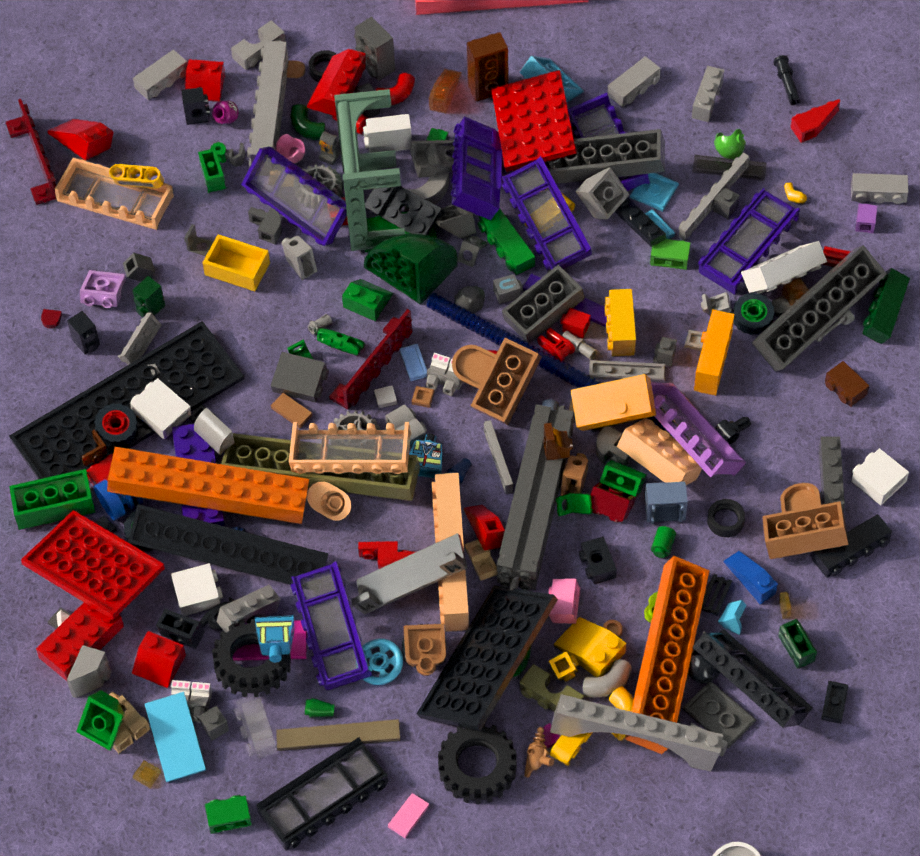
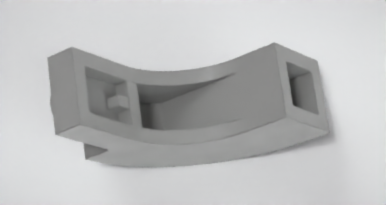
M437 172L436 177H429L426 184L422 187L407 190L436 204L447 192L450 182L449 172ZM404 206V210L409 211V206Z

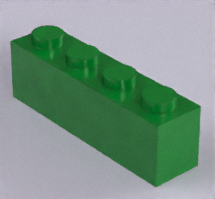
M501 209L498 210L491 220L479 216L478 228L481 232L486 233L488 242L496 247L498 256L504 258L509 271H513L517 276L535 267L534 254Z

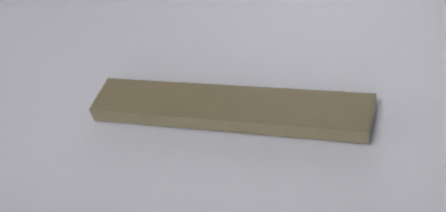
M399 719L276 730L278 751L343 746L360 737L363 744L400 741Z

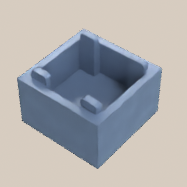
M685 481L646 484L645 511L647 522L654 524V522H682V520H686L688 501Z

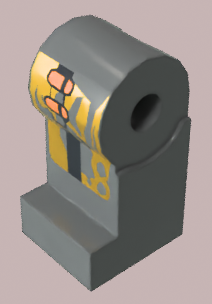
M324 131L319 140V146L321 147L319 160L334 165L341 154L339 136L331 135Z

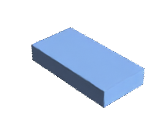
M418 344L400 348L410 381L427 377V368Z

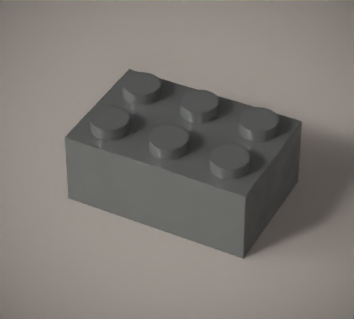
M372 16L355 26L356 51L366 53L367 72L372 78L375 77L380 81L395 71L393 37Z

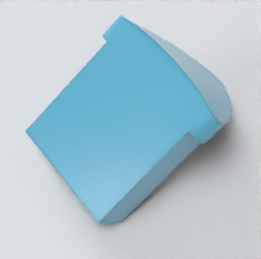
M742 600L728 603L718 623L727 630L740 635L742 631L740 618L747 605Z

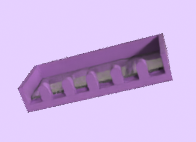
M651 382L657 415L655 418L710 478L716 474H732L735 476L746 464L745 460L674 384Z

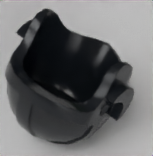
M694 650L691 655L688 675L700 684L712 682L721 672Z

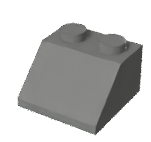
M610 167L586 179L575 191L594 218L607 220L630 195Z
M82 645L67 678L72 697L77 698L100 688L105 680H109L111 669L105 652Z

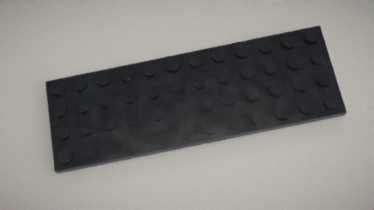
M201 321L9 435V438L38 479L83 469L88 470L93 464L101 462L108 455L114 453L115 448L106 445L107 454L101 460L95 463L92 462L87 466H84L82 461L84 454L99 447L93 438L92 431L95 429L94 421H96V414L98 415L99 410L103 409L104 406L119 403L128 406L131 410L130 403L133 397L137 394L140 395L150 382H154L158 378L184 400L192 411L244 380V375L204 322ZM156 364L157 368L160 371V374L157 375L156 368L148 365ZM150 369L155 371L154 375H152ZM136 416L137 434H135V438L130 444H126L121 448L130 449L156 432ZM117 423L112 425V427L118 428L120 426V424Z

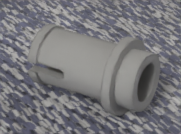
M324 314L319 319L310 321L308 325L310 333L313 335L317 334L320 328L324 329L331 325L332 319L329 315Z

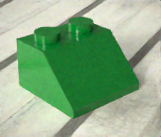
M363 279L352 281L342 295L343 308L376 321L392 297L393 292Z

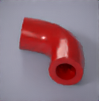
M402 73L398 76L397 84L394 87H377L376 91L390 89L391 106L399 104L411 95L415 84V77L409 73Z

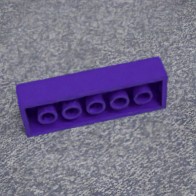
M194 424L172 427L176 457L216 463L215 450L194 431ZM182 504L183 516L225 527L223 511Z

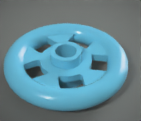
M374 639L362 646L367 659H370V666L368 667L371 672L373 670L380 672L379 677L370 676L364 678V681L373 685H384L393 681L399 675L403 667V655L400 648L394 642L387 639ZM375 647L380 648V652L372 654L371 649ZM389 650H391L394 654V656L390 659L385 654ZM383 660L382 665H377V661ZM389 664L394 666L390 673L385 671Z

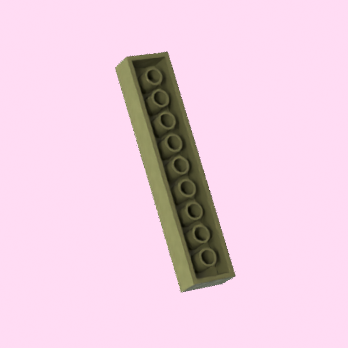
M233 433L234 444L225 450L221 463L222 465L309 479L308 488L317 482H327L345 493L409 501L413 500L420 471L418 456L409 455L408 473L394 474L392 472H382L381 474H375L373 472H363L356 474L353 472H343L342 474H336L334 472H324L317 474L315 472H305L298 474L292 472L289 465L291 440ZM300 441L298 460H320L322 444ZM328 445L327 460H374L375 450ZM384 451L379 453L381 454V460H402V454Z

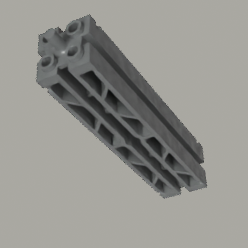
M537 404L535 406L499 553L500 557L497 561V583L504 587H510V590H513V588L518 589V586L522 590H536L537 579L539 578L556 506V498L558 497L567 459L546 460L543 444L544 424L552 423L556 430L567 431L568 438H571L573 434L574 411L565 409L553 411L548 406Z

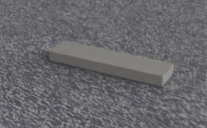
M590 360L589 379L620 380L645 374L650 377L651 382H665V364Z
M491 420L485 421L484 434L505 494L513 493V482Z

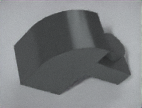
M251 207L248 211L249 222L259 225V239L275 245L282 234L279 213L273 208H270L267 213L262 209Z
M605 426L597 436L596 455L603 464L609 459L610 461L612 460L627 466L629 464V455L617 447L622 433L610 426Z

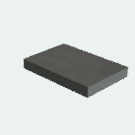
M712 682L707 683L683 707V710L706 730L723 734V740L728 742V749L756 722L754 717Z

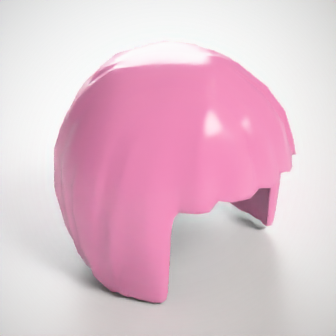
M289 134L282 135L278 139L275 146L277 152L294 164L303 159L305 146L300 139L293 138Z

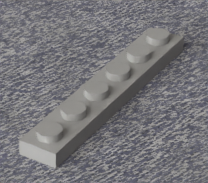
M742 153L739 158H735L731 168L724 171L718 183L715 182L710 193L704 195L699 206L692 209L688 219L681 222L678 228L680 238L686 240L713 209L714 199L724 187L730 189L748 168L749 156Z

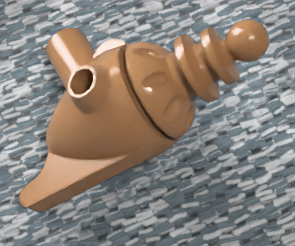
M538 727V733H535L536 737L533 738L534 742L527 749L524 774L527 778L530 777L532 771L538 770L542 764L547 766H553L554 759L548 757L549 751L543 743L545 742L543 738L545 735L542 734L544 732L543 727Z

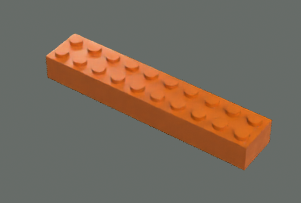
M115 447L108 476L107 492L302 524L309 479Z
M673 556L663 567L631 712L675 723L678 721L710 571L677 556ZM630 735L625 736V740L660 754L668 750V748L642 738Z

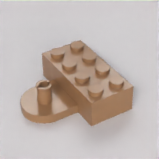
M504 338L497 354L477 345L461 347L453 356L452 369L461 381L479 389L471 407L508 425L542 357L538 353Z
M798 483L788 487L783 491L780 498L782 513L762 516L765 543L770 559L848 545L841 501L822 505L819 490L812 484Z

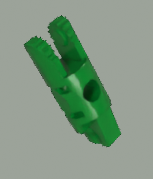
M320 328L317 333V341L349 354L358 355L360 350L365 347L363 341L337 331Z

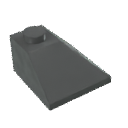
M454 205L443 207L444 215L435 221L438 226L461 239L468 238L476 233L473 213Z

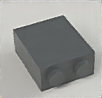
M281 352L270 386L275 393H284L287 396L316 403L317 399L322 396V384L324 380H327L329 370L325 362Z

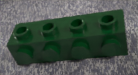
M892 267L886 271L887 274L879 281V285L873 293L874 300L868 308L869 315L863 323L864 330L862 334L880 344L891 338L910 280L909 277Z

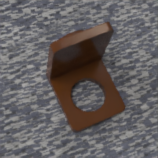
M95 429L92 431V434L99 447L82 456L84 466L92 462H98L107 454L106 445Z

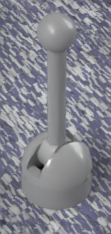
M848 309L816 341L821 342L823 337L839 324L848 325L854 321L853 313Z

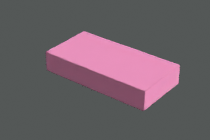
M412 793L388 824V828L406 838L428 809L429 803Z

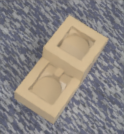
M479 540L465 544L466 551L480 581L496 576L497 566L491 557L490 550H483Z

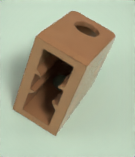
M578 453L576 456L571 455L568 458L562 475L561 496L568 493L582 494L588 471L589 460L586 455ZM571 479L577 480L575 485L571 483Z

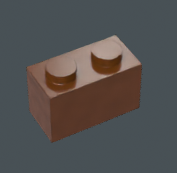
M844 361L826 373V387L830 391L837 393L842 403H847L852 407L868 395L869 385Z

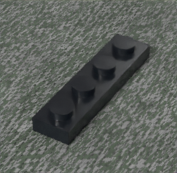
M628 197L616 209L615 213L650 247L666 240V233Z

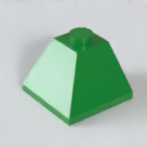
M102 690L88 696L76 732L109 751L112 750L124 717V712L118 699Z

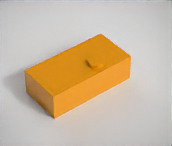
M712 309L707 331H703L701 337L703 347L696 369L694 391L717 395L732 337L735 314Z
M645 374L571 390L576 427L582 431L657 416L651 379Z

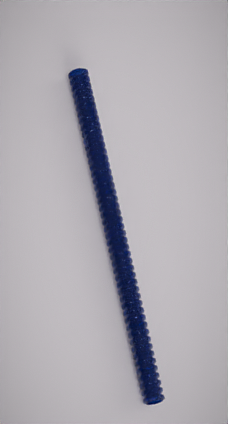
M437 293L431 294L427 300V308L441 313L442 316H446L448 319L451 318L457 324L461 323V326H466L467 329H470L472 332L475 331L476 334H480V336L485 337L487 340L490 339L496 345L500 344L501 346L504 338H507L538 353L542 357L538 364L541 369L545 368V371H550L551 374L555 373L556 377L560 376V379H565L566 382L570 381V384H575L577 388L601 384L600 380L596 381V378H591L589 374L581 373L574 366L571 367L570 364H566L564 361L561 362L559 358L556 359L555 356H551L549 353L546 354L544 350L541 351L540 348H536L534 345L531 346L529 342L526 343L525 340H521L519 337L516 338L510 332L506 333V330H501L495 324L491 325V322H486L485 319L481 320L480 316L476 317V314H472L465 308L462 309L461 306H457L455 303L452 304L450 300L442 299V296H437ZM655 416L647 417V419L652 420L655 423V425H657L659 428L666 431L665 427L655 418Z

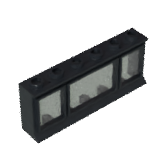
M725 629L719 633H706L704 631L693 646L698 653L782 728L799 726L813 709L810 704Z
M358 737L257 803V811L285 851L289 848L294 849L305 837L314 836L323 825L328 826L332 824L336 819L335 817L341 813L347 814L356 803L365 802L374 791L379 792L383 790L388 783V774L384 772L365 747L360 737Z

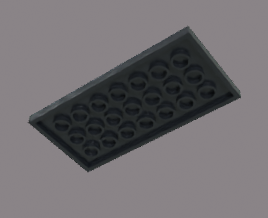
M494 585L416 714L421 719L481 731L558 601L556 596L515 588L510 590L509 587Z

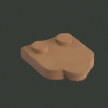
M444 624L404 625L405 659L409 665L416 666L417 671L421 675L428 676L433 674L436 665L442 664L445 660Z

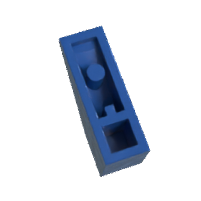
M740 551L723 561L760 605L776 595L778 584L765 569Z

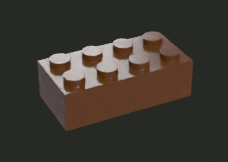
M501 32L467 42L468 88L475 102L492 97L491 88L508 84V46Z

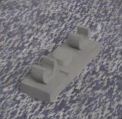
M146 313L145 317L140 320L141 323L136 327L126 347H123L122 353L118 355V358L122 362H126L127 365L143 356L161 327V323L152 313Z

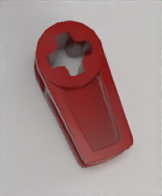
M551 328L546 331L547 338L543 335L537 338L538 344L559 363H562L568 354L575 352L574 345Z

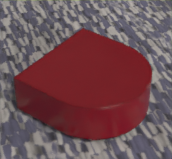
M43 309L41 315L43 326L46 328L57 327L61 321L62 311Z

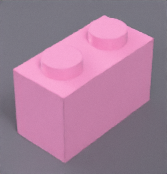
M553 579L552 586L549 587V594L555 595L558 601L549 614L552 623L576 624L581 589L576 579Z

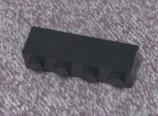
M877 514L847 532L848 545L814 551L812 561L826 578L830 575L836 576L845 566H853L860 557L871 555L875 548L879 546L881 548L885 547L890 542L892 531Z

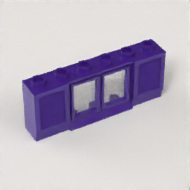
M464 117L454 128L455 139L453 141L454 152L452 155L454 163L451 180L453 184L451 191L452 205L491 220L500 209L502 151L499 132L494 128Z

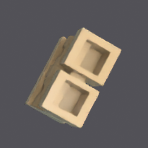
M111 692L109 695L118 699L124 711V717L113 745L119 754L133 743L132 737L138 740L150 730L148 721L134 709L123 695L119 697L114 692Z

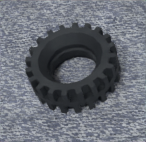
M251 619L250 624H245L243 620L239 621L240 626L234 627L233 624L228 626L229 632L222 631L220 633L221 640L216 639L214 642L215 649H212L214 670L218 682L222 681V687L225 690L231 687V693L234 695L238 691L242 692V697H247L248 693H254V697H259V692L264 691L267 695L270 694V688L278 689L280 687V680L285 682L287 680V672L290 673V653L283 654L280 662L275 663L268 659L266 663L258 667H241L234 662V653L245 645H259L255 619Z
M484 724L481 731L468 728L463 729V727L458 726L456 733L451 731L448 733V739L442 741L441 751L438 752V769L441 782H444L447 791L453 792V797L456 799L462 797L466 803H469V800L476 801V804H481V800H487L489 803L493 801L492 798L495 796L502 797L503 791L511 788V782L516 777L517 758L512 740L506 738V732L503 730L498 732L497 726L493 724L491 728L485 727ZM475 745L489 748L495 754L497 760L493 772L480 778L464 774L458 764L462 751Z

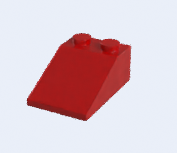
M72 119L49 129L47 133L84 160H88L111 148L114 131L101 122Z

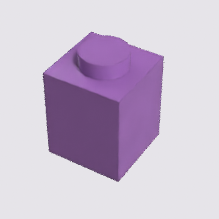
M859 204L855 231L874 233L877 206Z

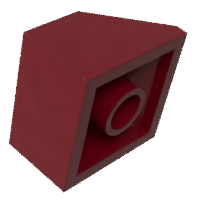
M597 483L591 493L592 513L609 516V519L614 522H623L627 519L638 495L635 497L602 483Z

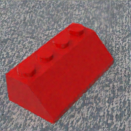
M347 49L332 56L307 108L337 116L334 95L354 92L366 68V53Z

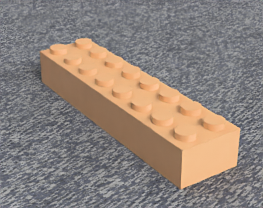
M459 473L435 474V482H432L435 543L459 534L464 550ZM464 569L438 581L441 624L445 625V632L463 631L469 627L466 571Z

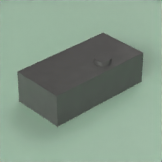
M557 265L502 310L503 318L529 344L561 319L564 313L567 314L569 308L573 309L585 299L583 288Z

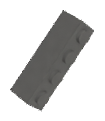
M820 437L819 462L822 505L841 501L842 509H844L840 437Z

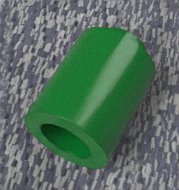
M666 526L657 528L651 546V551L656 557L664 558L670 555L676 532Z

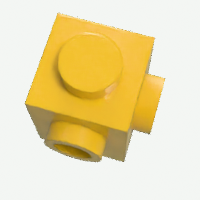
M566 651L549 660L560 681L564 679L566 682L576 676L575 673L578 672L576 666L579 663L574 654L570 656Z

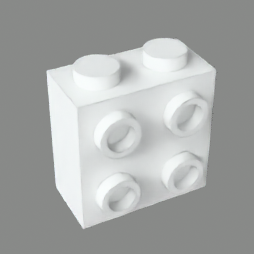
M879 448L875 453L871 452L862 465L858 464L853 469L851 482L879 505H882L907 482L909 472Z
M210 563L171 573L182 615L186 616L209 610L220 604L219 599L223 598L220 586L216 587L215 585L218 578L216 570H211Z

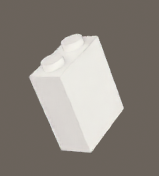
M409 114L366 119V126L363 127L365 148H369V153L411 149L412 137Z
M158 378L154 382H150L140 395H135L130 403L134 414L163 439H166L173 432L172 427L180 426L191 416L190 406Z

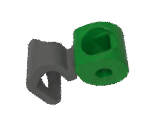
M221 142L211 145L210 149L216 148L220 163L226 162L227 159L236 167L244 163L245 148L242 142L240 143L239 153L234 156L233 149L227 150L225 144Z

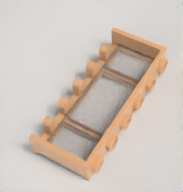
M72 158L55 188L58 202L157 230L163 214L174 197L172 186L166 183L157 189L119 186L110 177V168L90 163L83 159ZM118 173L116 177H120L122 173Z
M293 422L289 455L291 471L298 474L305 472H315L317 474L324 472H334L336 474H342L343 472H353L356 474L363 472H373L375 474H381L382 472H392L394 474L408 473L410 436L412 434L410 424L405 422L404 430H395L394 424L387 423L386 430H376L375 424L368 423L367 430H357L354 423H349L347 430H338L336 424L330 423L328 430H318L317 424L310 423L309 430H299L297 422Z

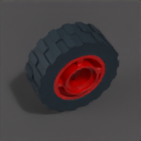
M113 403L104 406L103 409L99 410L98 415L96 414V421H94L95 431L108 447H124L134 440L135 434H137V418L133 410H130L128 406ZM113 424H120L118 428L112 427Z

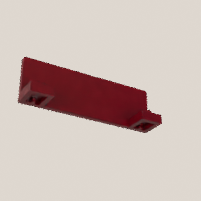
M18 99L22 117L6 121L5 123L11 138L26 133L29 134L47 182L30 188L35 204L38 205L57 199L55 194L57 185L53 171L50 169L48 158L45 156L43 145L40 143L38 132L34 128L33 119L28 115L30 114L27 104L23 105L22 99Z
M407 309L399 319L394 316L383 329V333L387 335L346 386L339 383L329 396L331 401L347 410L352 405L355 406L357 404L360 394L369 389L372 379H376L380 375L381 368L389 364L392 354L400 350L403 340L411 336L413 332L411 310Z

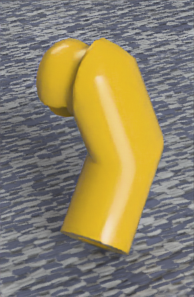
M789 182L784 185L789 201L802 204L806 202V194L794 190L793 183Z

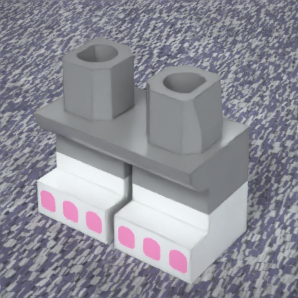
M434 353L430 368L427 370L426 387L436 390L438 384L444 385L443 393L452 396L456 389H460L463 381L454 374L450 357Z
M172 680L171 695L184 691L192 720L200 722L199 716L209 709L212 695L211 684L192 682L191 686V682Z

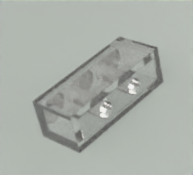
M253 695L237 700V709H234L237 721L241 720L243 726L240 727L243 739L247 738L249 743L245 745L248 756L253 755L256 762L278 755L277 746L260 695L259 697H254Z

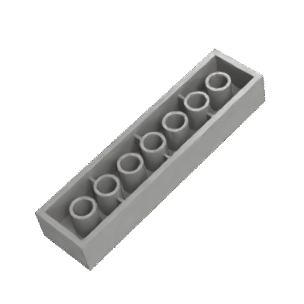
M265 41V47L261 48L263 62H259L261 76L257 77L259 90L255 91L257 104L253 106L255 118L251 120L253 132H250L249 142L251 147H248L247 150L249 168L260 148L270 146L276 149L275 146L280 136L289 61L287 42ZM267 158L259 175L270 176V172L275 171L276 164L272 163L270 158Z

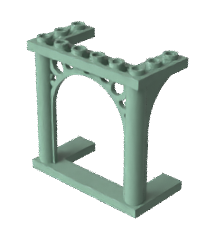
M390 89L334 95L344 172L343 183L351 251L373 249L376 245L391 237L405 234L404 228L368 232L363 190L401 186L399 168L381 170L383 168L397 167L395 150L359 154L356 129L357 120L365 110L391 107Z

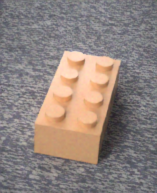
M647 418L627 427L617 445L619 449L663 482L685 481L687 486L698 478L702 470L676 439Z

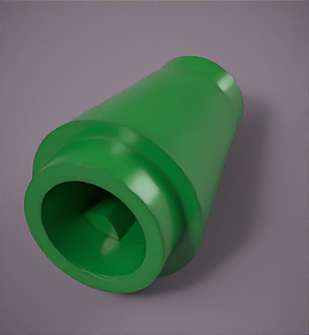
M315 698L306 699L304 715L309 716V718L333 716L334 704Z

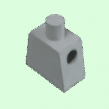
M295 236L293 238L287 237L282 241L286 261L301 280L318 272L313 250L303 239Z

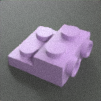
M89 270L80 289V302L87 306L117 307L121 299L122 287L126 281L125 274Z

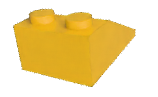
M581 617L576 620V624H572L553 644L563 653L567 651L570 656L574 654L579 665L595 677L605 676L611 669L612 663L615 660H619L626 653V642L613 632Z

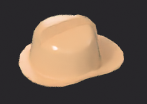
M317 482L308 490L307 501L309 505L328 519L333 521L342 520L350 513L351 500L349 496L334 485L327 482Z

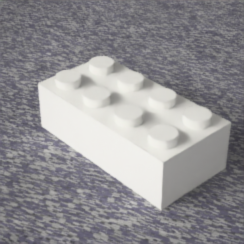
M816 241L798 246L741 273L749 293L756 291L759 294L774 290L780 284H787L793 278L805 276L809 271L822 268L821 264L827 262L820 242Z

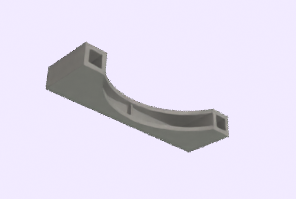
M562 694L560 695L550 730L551 733L567 737L583 733L607 732L642 738L677 753L690 767L706 771L712 770L720 754L723 734Z

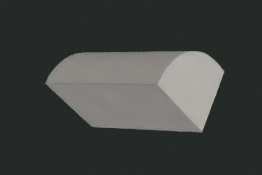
M205 408L195 421L194 431L218 454H221L234 444L233 433L208 408Z

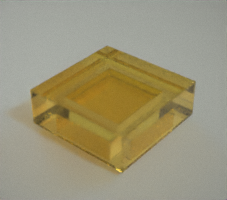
M783 592L779 596V605L782 619L790 617L792 609L788 593Z
M144 760L132 777L135 781L151 788L162 772L161 769Z

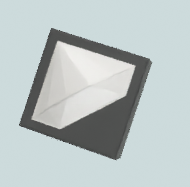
M60 607L49 619L48 624L57 629L71 614Z

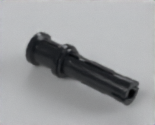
M780 55L773 60V64L778 70L777 75L783 81L790 105H795V100L799 104L801 99L792 78L793 69L789 66V58L786 55Z

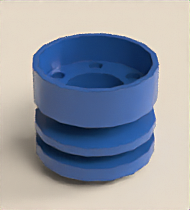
M105 479L93 486L99 502L113 521L126 514L124 505L130 510H134V503L136 506L143 504L141 497L107 492L108 481Z

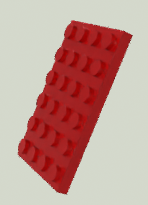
M560 70L491 88L506 172L520 169L537 160L540 156L544 162L577 153Z
M74 510L21 559L22 565L112 620L165 569L162 562Z

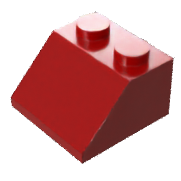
M189 59L186 70L185 89L203 87L204 94L208 95V101L219 102L225 79L224 62Z
M147 631L138 647L132 674L168 688L186 656L184 645Z

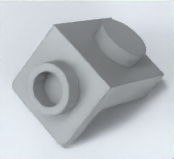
M727 292L711 298L706 294L702 295L703 302H701V307L704 313L707 312L709 316H711L712 309L722 312L732 311L730 296Z

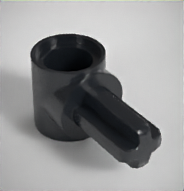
M742 417L735 422L723 420L717 424L715 429L731 445L739 438L740 431L750 427L751 422L748 417Z

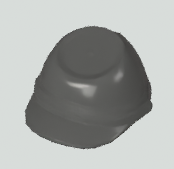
M477 286L463 287L454 296V306L457 311L463 314L476 313L483 307L485 293Z

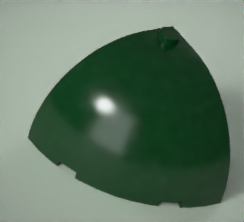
M402 234L391 237L376 245L365 257L363 263L365 269L420 305L458 266L457 252L452 245L436 237L424 234Z

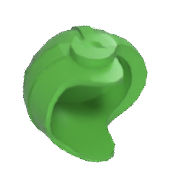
M736 129L730 136H724L721 132L717 133L714 145L722 157L733 160L742 155L746 141L743 138L744 134H742L741 129Z

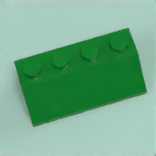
M86 469L9 486L14 516L19 530L61 521L73 510L81 515L96 513Z

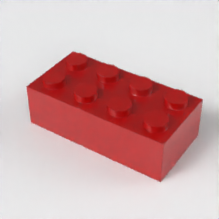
M83 603L36 648L39 659L67 681L82 645L101 650L124 627L122 618L118 615L112 620L88 604Z

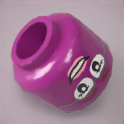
M230 100L219 101L213 106L212 115L217 123H233L238 118V107Z

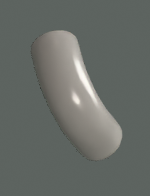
M615 660L612 663L610 672L605 676L586 677L583 682L584 697H607L618 687H624L632 671L631 664L625 660Z

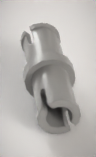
M569 331L562 335V337L568 339L574 345L576 353L580 352L589 360H593L596 357L598 351L586 344L584 339L577 338Z

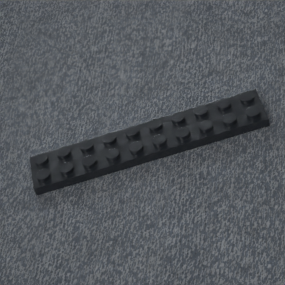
M139 504L137 505L128 543L286 584H293L292 576L295 577L325 567L329 553ZM322 578L303 584L302 588L319 592Z

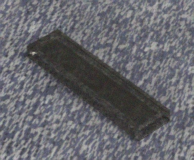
M695 155L692 172L722 176L725 170L731 168L735 159ZM749 161L748 168L739 178L764 181L767 163Z

